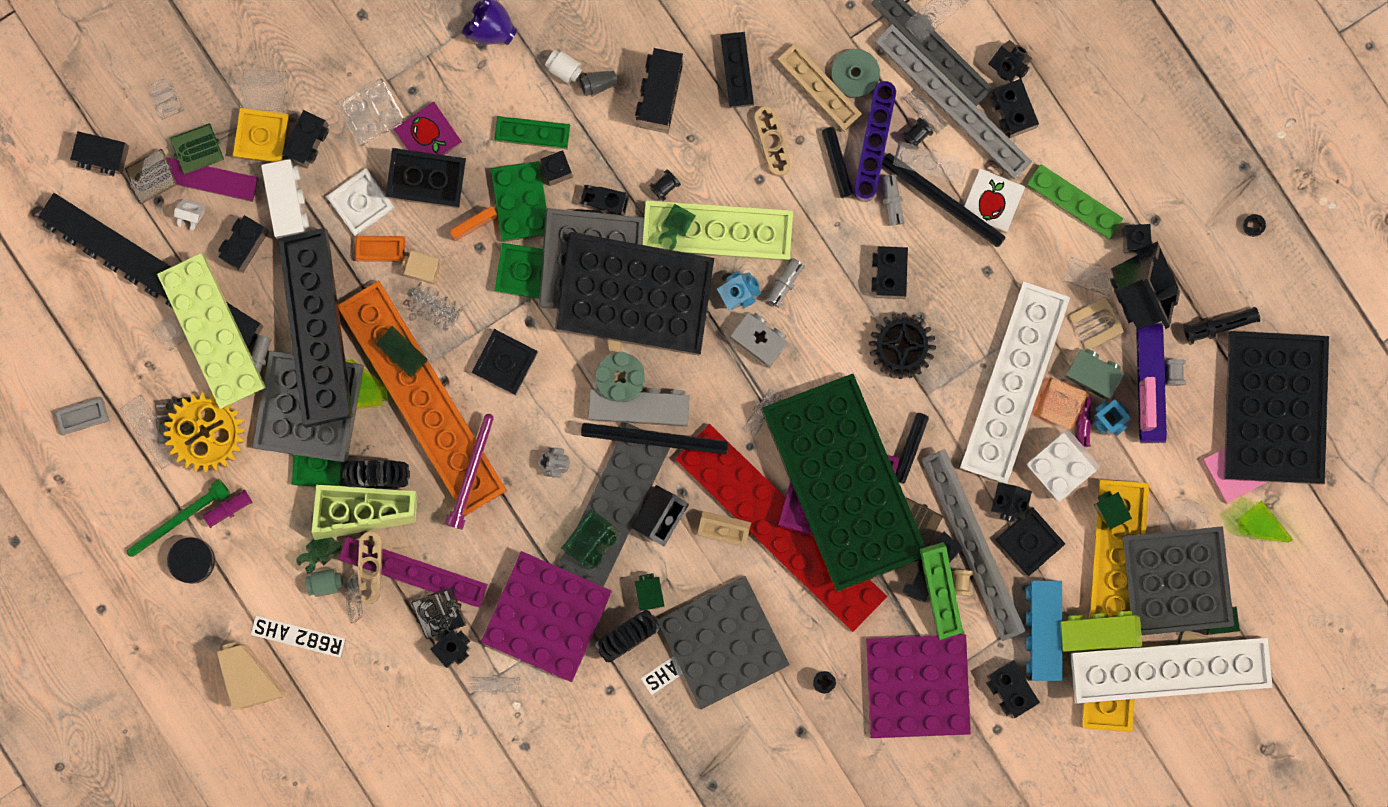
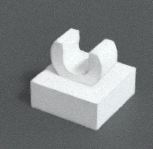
M182 199L174 212V217L178 218L177 225L181 227L184 220L191 222L190 230H194L203 217L206 206Z

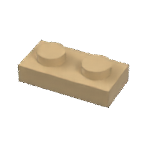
M703 511L697 535L745 547L751 522Z

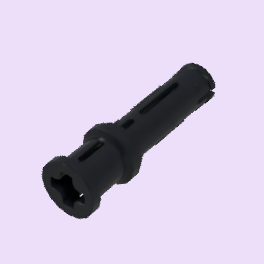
M1253 307L1213 320L1207 317L1195 324H1183L1184 334L1188 344L1192 345L1197 340L1204 338L1213 339L1217 333L1260 322V315L1258 309Z

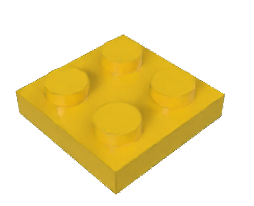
M240 108L233 157L272 163L283 161L284 156L282 152L286 145L290 115Z

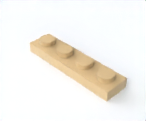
M796 42L777 59L843 132L862 116V113Z

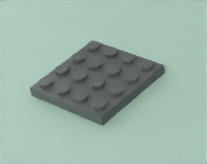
M547 208L545 213L539 308L558 309L568 235L570 232L642 245L644 217Z
M269 351L264 379L266 388L262 391L252 448L347 463L364 365L346 362L353 417L305 428L302 424L294 355Z
M1223 526L1123 537L1130 609L1132 616H1140L1141 635L1234 626Z
M746 576L657 620L700 709L790 665Z

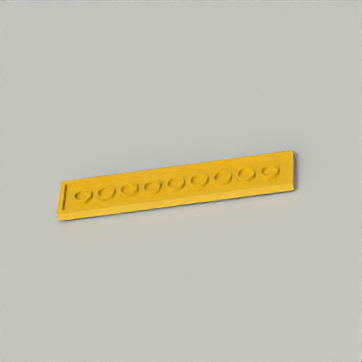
M1099 480L1098 496L1108 491H1111L1112 495L1119 492L1132 519L1107 531L1098 512H1096L1089 619H1093V614L1108 613L1109 618L1117 617V612L1131 611L1123 537L1146 534L1149 483ZM1135 699L1083 703L1081 728L1132 732Z

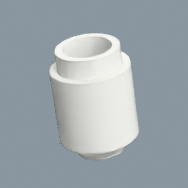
M554 50L545 64L549 68L550 73L567 84H570L571 81L577 82L583 72L580 69L582 64L563 51Z

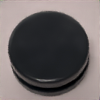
M187 537L178 540L170 548L167 556V566L170 573L177 580L196 584L206 580L212 574L215 567V554L211 546L205 541Z

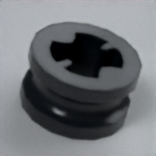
M1251 214L1243 223L1245 233L1252 237L1261 235L1266 228V221L1258 214ZM1252 219H1257V223L1261 224V229L1258 228L1257 232H1252V228L1248 227V221L1251 223Z

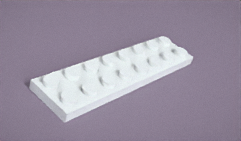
M1023 281L960 469L1000 483H1008L1070 297Z
M1268 638L1071 653L1075 703L1272 688Z

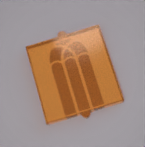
M1050 377L1044 392L1040 394L1041 399L1034 415L1073 430L1079 414L1083 413L1082 407L1089 393Z

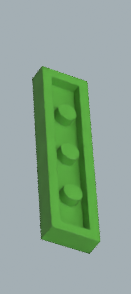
M1042 164L1027 184L1029 188L1108 240L1123 220L1121 216Z
M942 542L920 549L937 636L942 640L963 633L946 545Z

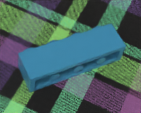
M1030 581V586L1025 588V599L1030 601V611H1026L1025 614L1026 626H1030V636H1026L1025 640L1026 651H1030V661H1026L1025 667L1026 676H1030V681H1062V581Z

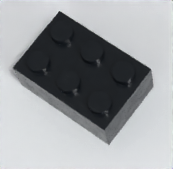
M654 48L653 54H648L645 65L648 78L642 79L640 89L643 101L637 103L635 112L640 128L669 134L684 63L682 53Z
M392 148L385 197L459 208L466 158Z

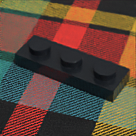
M745 32L722 34L720 36L729 107L754 106Z

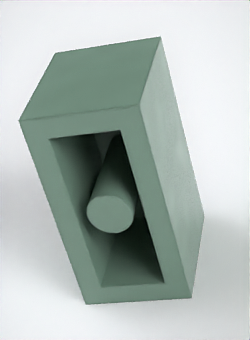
M1086 348L1085 351H1078L1064 378L1109 401L1124 375V372L1120 371L1121 366L1109 360L1107 363L1098 359L1099 354Z

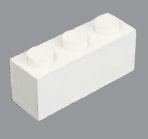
M291 159L261 165L275 238L278 240L279 238L306 232V228L310 227L307 213L302 211L301 204L305 203L303 190L298 189L297 180L301 179L298 165H294Z

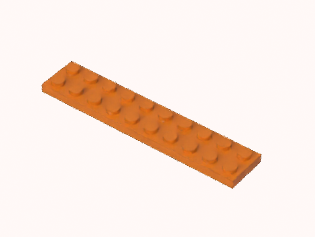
M377 281L339 304L338 309L456 502L476 438L380 281ZM484 452L482 453L463 512L465 516L507 491Z

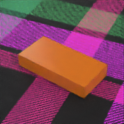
M490 206L450 229V232L455 241H458L498 218V215L493 206Z
M355 236V261L403 262L405 257V236Z

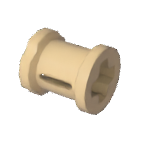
M951 570L956 595L971 596L969 585L970 576L973 575V571Z

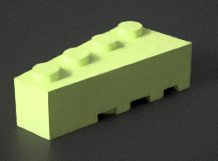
M316 485L312 523L314 540L416 523L418 503L416 491Z

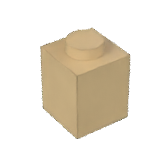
M411 251L409 256L404 257L402 270H405L404 275L408 278L435 285L441 260Z

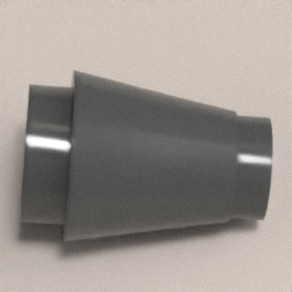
M614 70L585 73V76L580 77V84L584 95H591L593 97L617 85L618 80Z

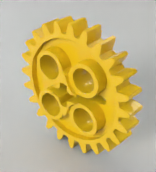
M201 392L200 399L198 400L191 394V402L188 403L183 398L181 400L183 407L174 405L173 408L176 414L168 413V417L172 422H165L164 426L169 428L170 431L164 432L163 436L171 440L167 441L165 446H173L169 455L178 454L177 464L182 460L186 461L184 469H187L192 464L194 465L195 473L199 467H203L204 473H207L208 466H212L216 472L218 470L217 464L219 463L224 468L227 467L226 458L234 461L235 458L232 451L240 452L241 449L236 444L244 442V439L238 437V435L245 432V429L238 428L243 423V419L235 420L239 411L231 412L232 404L219 409L217 402L214 401L213 394L210 395L209 399H205L204 393ZM205 410H210L214 413L215 419L211 422H206L201 418V413ZM223 421L222 425L209 431L208 438L201 436L190 445H185L186 441L199 435L200 428L207 430L216 422ZM184 423H189L193 426L194 432L190 435H184L180 431V426ZM218 431H224L228 435V440L220 443L215 439L214 434ZM197 444L205 445L207 453L203 456L196 455L193 450L194 446Z

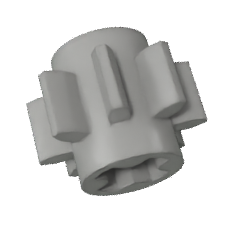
M548 447L547 452H543L540 455L539 467L541 470H545L544 476L561 478V473L567 472L570 461L567 455H563L564 449Z

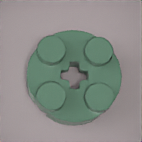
M626 352L613 353L605 357L598 365L595 373L598 390L610 401L629 402L635 399L641 393L645 382L642 364L636 357ZM616 372H625L627 374L625 376V383L620 381L616 383L614 381Z

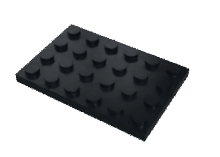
M570 232L554 330L699 356L702 349L714 258Z
M1229 332L1224 480L1325 484L1329 336Z

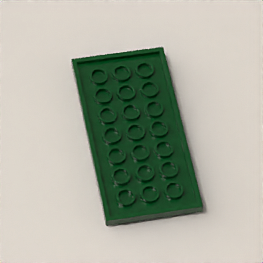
M854 373L761 408L836 593L922 560L920 549L926 546Z

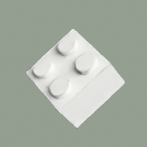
M1069 429L1026 464L1058 502L1064 499L1100 467Z

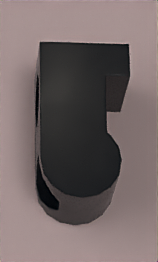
M584 185L580 205L614 215L625 216L629 195L626 192L604 187Z
M922 560L917 562L918 572L913 584L906 583L901 593L925 603L929 594Z

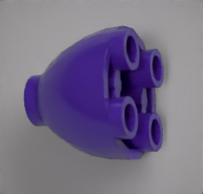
M479 0L472 10V13L475 15L471 22L468 21L465 24L462 34L467 39L479 44L492 45L504 43L509 45L517 32V28L512 25L508 12L498 0H483L482 2Z

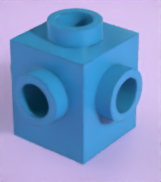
M738 271L727 277V283L717 288L728 310L740 306L744 309L756 302L754 298L761 294L759 283L750 272L741 274Z
M1114 399L1111 403H1108L1105 400L1095 408L1097 414L1093 416L1095 419L1093 424L1102 435L1106 433L1110 436L1112 433H1115L1118 436L1128 427L1126 422L1131 419L1128 415L1130 412L1121 401L1118 403ZM1108 414L1114 416L1113 423H1109L1106 420Z

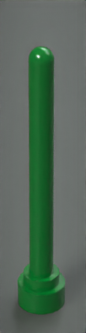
M220 478L211 484L212 487L208 489L209 492L128 548L127 555L134 557L213 500L225 499L230 495V491Z

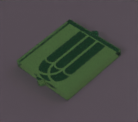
M210 123L170 137L175 151L174 158L178 159L183 174L224 160L218 145L220 141L215 137Z

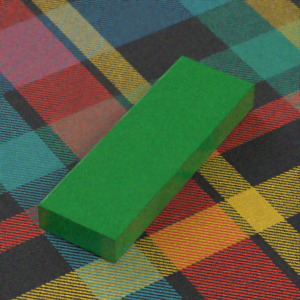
M497 116L494 141L568 150L571 125Z

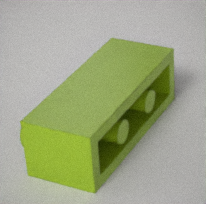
M1132 611L1117 612V617L1109 618L1108 613L1093 614V619L1083 620V615L1068 616V621H1061L1063 652L1142 647L1140 616H1132Z

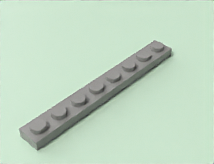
M893 24L875 41V44L1011 178L1015 180L1032 163Z
M946 449L922 459L957 540L963 548L962 551L971 571H973V576L1002 641L1026 632Z

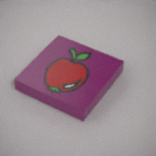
M432 102L394 129L406 148L412 151L445 155L462 143L435 102Z

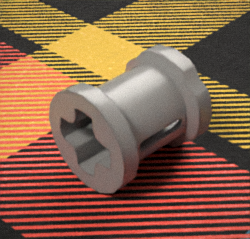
M1164 360L1166 366L1165 386L1186 385L1183 374V365L1186 364V360Z

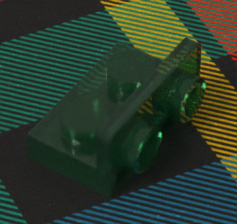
M591 509L561 549L592 571L594 567L600 564L607 550L617 542L621 531Z

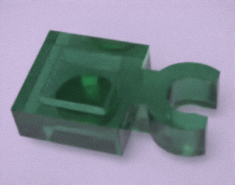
M674 204L663 223V227L667 228L668 231L659 236L658 244L661 245L665 238H669L672 240L669 250H674L677 245V235L685 238L696 215Z
M332 537L318 540L313 539L306 545L308 553L299 555L296 562L298 566L303 562H309L310 564L305 570L307 574H310L315 570L318 561L324 566L342 550L341 545Z

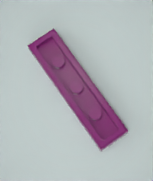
M165 157L160 162L159 168L166 164L168 166L160 169L157 177L168 172L169 169L171 173L169 172L156 179L159 182H164L173 176L177 186L250 202L254 200L258 177L204 166L184 174L179 160Z

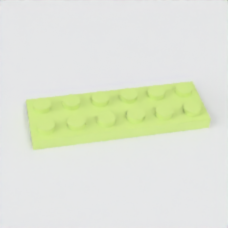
M646 201L643 245L698 255L790 261L793 211Z
M200 253L158 273L160 282L219 409H223L265 389L264 382L204 253Z

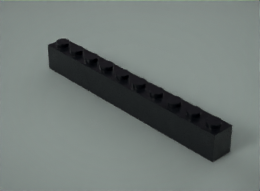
M56 193L52 194L38 218L44 221L41 226L52 233H55L56 230L64 234L62 239L73 246L76 243L84 246L85 248L82 252L93 259L99 256L106 260L103 264L115 273L118 269L125 272L124 278L134 285L140 282L147 286L144 290L156 299L159 295L166 298L165 304L173 309L157 275L171 268V266ZM226 302L249 350L264 326Z

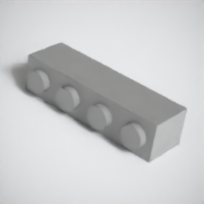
M596 386V390L590 389L589 421L688 427L690 395H685L683 390H670V394H662L660 389L646 388L645 392H641L635 399L629 402H616L606 399Z

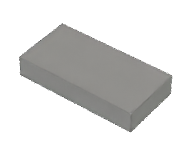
M103 397L54 411L62 436L110 421Z

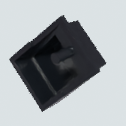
M1157 241L1137 250L1136 256L1111 268L1114 277L1110 281L1114 288V293L1119 304L1121 303L1128 323L1133 322L1137 330L1161 321L1165 329L1169 328L1174 306L1178 305L1180 289Z

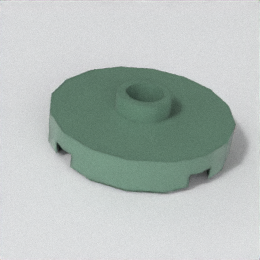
M850 49L841 53L835 59L832 66L831 79L845 96L849 98H862L869 95L875 89L880 79V68L877 60L870 53L862 49ZM853 69H858L860 71V75L858 77H854L851 74V71Z

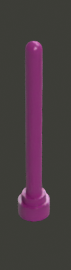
M486 414L483 418L454 510L450 511V514L446 516L445 525L460 530L464 528L466 520H464L465 515H463L494 420L492 414Z

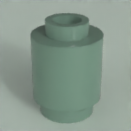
M335 568L313 572L310 576L305 577L309 596L315 595V597L340 593V588L344 586L341 572L337 573Z

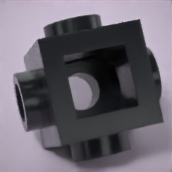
M1009 40L1001 45L988 65L997 71V75L1000 78L1012 82L1017 78L1022 79L1030 69L1027 65L1032 58L1028 55L1025 48L1015 45Z
M998 482L991 511L1000 514L999 519L1014 522L1015 518L1025 520L1032 491L1019 486Z
M446 629L436 638L438 643L430 649L446 668H449L455 662L459 665L469 657L467 652L471 648L467 645L470 640L461 630L457 633L455 630L449 632ZM451 643L456 645V649L453 652L449 650Z

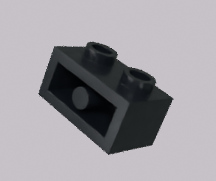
M1022 79L993 89V96L990 97L993 109L995 111L999 110L1002 118L999 120V124L1004 134L1008 133L1009 138H1012L1038 127L1039 122Z
M303 110L282 155L286 159H291L292 162L308 169L310 163L313 164L319 151L317 148L320 142H324L329 133L327 121Z
M77 131L70 160L76 164V168L90 171L92 167L100 169L101 174L114 177L115 173H123L129 145L122 141Z
M245 215L242 219L238 218L231 229L233 234L229 240L225 239L218 250L220 252L218 257L242 273L246 270L269 232L264 226Z
M878 246L877 253L873 252L872 267H877L876 277H872L871 292H876V298H906L908 247Z
M656 485L631 528L665 547L689 503Z
M1014 660L987 675L989 681L986 684L993 695H999L1002 700L999 705L1006 716L1011 715L1015 719L1040 703Z

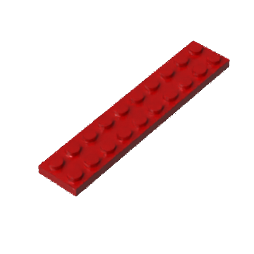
M711 424L697 436L727 441ZM729 442L728 451L725 455L683 450L675 459L736 519L751 522L749 532L852 632L888 597L871 580L836 593L814 538L778 527L786 497Z

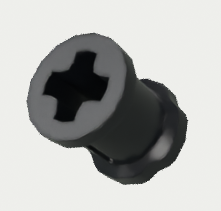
M919 117L917 123L907 132L901 133V136L911 148L916 150L919 148L918 144L928 135L932 136L934 132Z
M666 169L661 178L654 184L650 183L648 186L661 201L666 200L665 196L675 187H679L681 183Z
M827 671L819 672L813 680L814 688L823 694L830 693L836 685L835 677ZM823 675H827V680L832 682L831 685L826 687V690H823L822 685L817 683L818 680L823 678Z

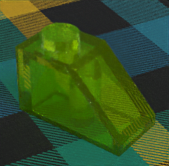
M348 359L350 363H357L353 359ZM364 369L357 410L384 408V401H388L386 386L383 387L382 382Z
M1262 500L1235 519L1238 523L1236 528L1244 538L1248 536L1252 540L1285 544L1293 540Z

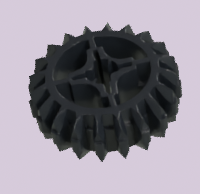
M906 312L902 313L901 320H898L896 313L892 314L893 322H890L887 317L883 318L886 326L884 327L877 323L876 328L880 331V334L872 332L871 336L877 339V341L869 342L870 347H876L877 349L871 351L870 356H879L873 362L874 365L882 362L884 365L880 371L883 373L888 367L891 369L888 376L893 377L894 372L897 371L898 379L903 378V372H907L909 379L912 378L913 369L920 375L922 371L919 365L927 369L929 364L924 359L933 360L934 358L932 354L927 352L936 349L935 345H928V342L935 340V336H926L931 331V327H926L923 330L921 327L925 321L921 319L917 325L914 323L916 319L914 314L911 316L910 321L906 320ZM900 326L897 339L882 341L884 335L889 330ZM907 327L913 329L920 336L922 343L909 339ZM902 334H904L903 340L910 347L905 349L901 358V352L899 348H896L895 344L900 343ZM883 349L896 353L897 365L886 358ZM922 351L920 358L916 362L905 365L907 353Z
M387 460L349 461L344 464V485L359 488H403L409 485V465L401 461Z
M644 610L599 639L595 644L598 649L597 652L601 658L603 657L605 662L614 661L656 634L660 629L657 619L649 610Z

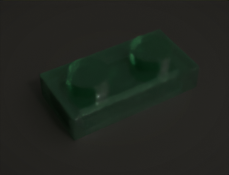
M393 326L375 343L411 378L429 361Z

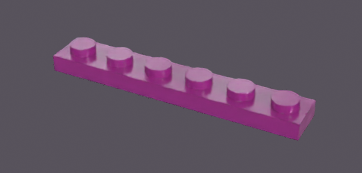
M346 537L339 560L358 566L359 540ZM364 542V545L369 547V554L363 553V558L373 557L377 559L378 553L372 554L374 545ZM386 549L382 550V575L438 594L440 593L444 596V592L447 591L449 598L480 608L488 584ZM367 561L363 565L364 569L373 572L377 570V566L373 561Z

